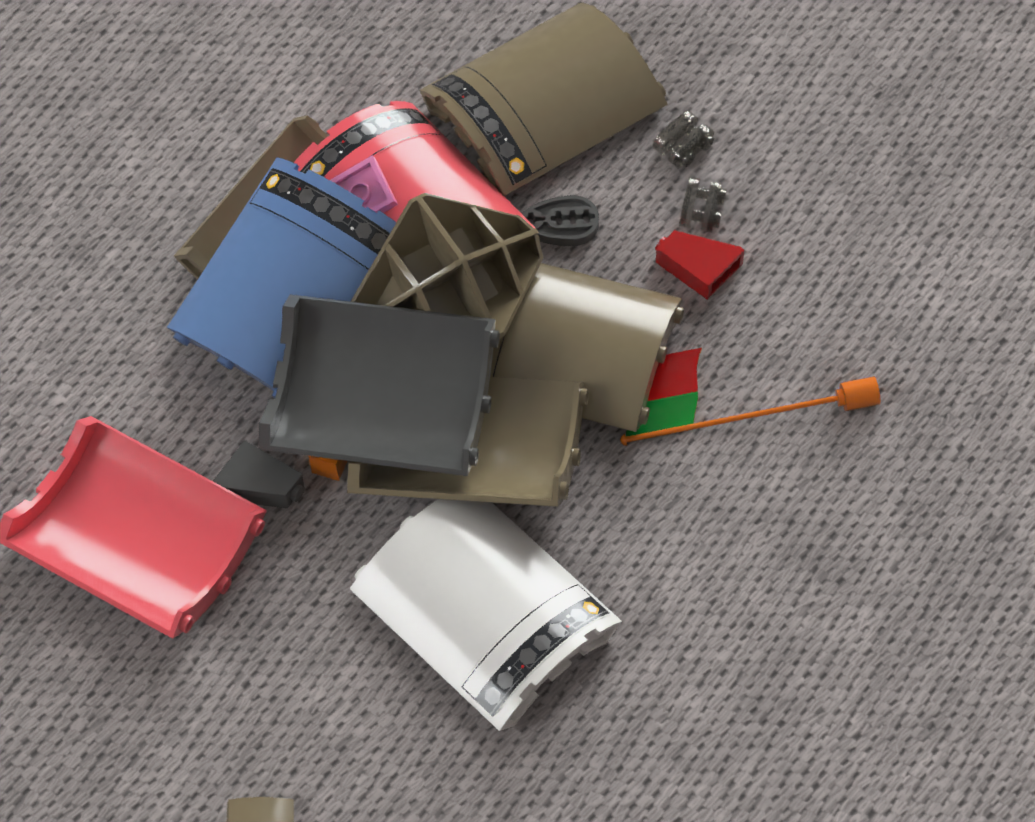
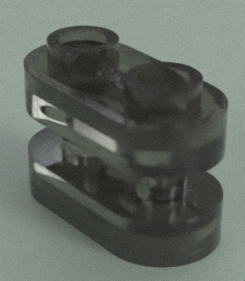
M685 111L657 135L653 142V149L661 155H666L670 151L668 160L676 168L688 167L701 150L706 151L712 146L714 130L706 124L696 127L698 117L690 111Z
M689 177L679 227L690 229L692 221L702 222L701 231L712 233L713 228H719L722 212L717 211L718 205L724 206L727 189H722V183L711 181L709 189L701 188V179ZM697 198L707 200L704 211L695 210Z

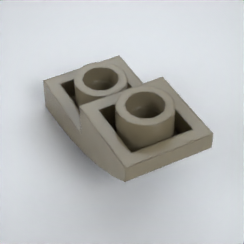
M276 797L229 799L227 801V822H294V799Z

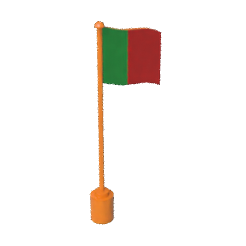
M702 347L666 354L664 363L658 364L646 407L650 408L646 425L642 424L636 432L627 430L626 436L625 434L622 435L620 442L627 446V442L837 401L839 407L843 406L845 411L880 405L879 386L875 376L840 383V389L835 390L836 396L694 423L698 403L697 366Z

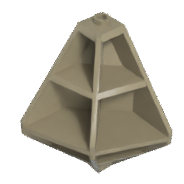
M423 193L409 200L350 302L496 319L495 330L500 331V338L505 336L543 260L539 232L521 216Z

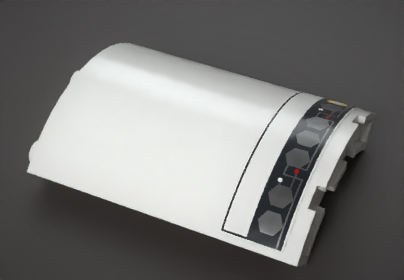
M438 499L416 516L407 517L402 522L400 529L384 544L370 562L356 572L354 576L356 580L350 587L354 594L499 731L513 727L518 723L523 714L539 696L535 691L547 679L553 682L570 667L572 663L569 660L579 652L584 656L608 643L622 622L492 502Z

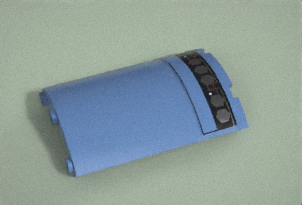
M278 157L167 326L168 329L175 333L173 336L175 340L185 346L191 343L219 357L217 362L230 370L233 367L238 368L274 391L272 394L274 398L278 389L273 388L277 361L283 362L286 345L280 343L282 308L289 295L350 302L396 224L394 220L381 211L376 213L368 207L364 208L362 206L364 200L336 183L309 169L306 174L298 171L299 166Z

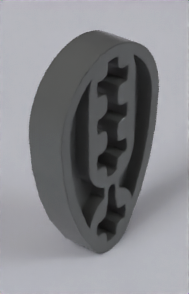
M578 195L547 199L532 205L521 213L527 220L532 219L534 221V227L539 232L540 242L551 245H583L595 237L599 228V212L596 206L587 198ZM575 217L576 224H570L569 218ZM583 217H589L590 223H584ZM556 218H561V225L556 224Z

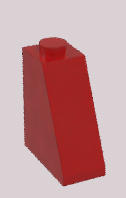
M676 230L668 237L661 238L655 247V262L707 300L743 265L744 249L740 246Z

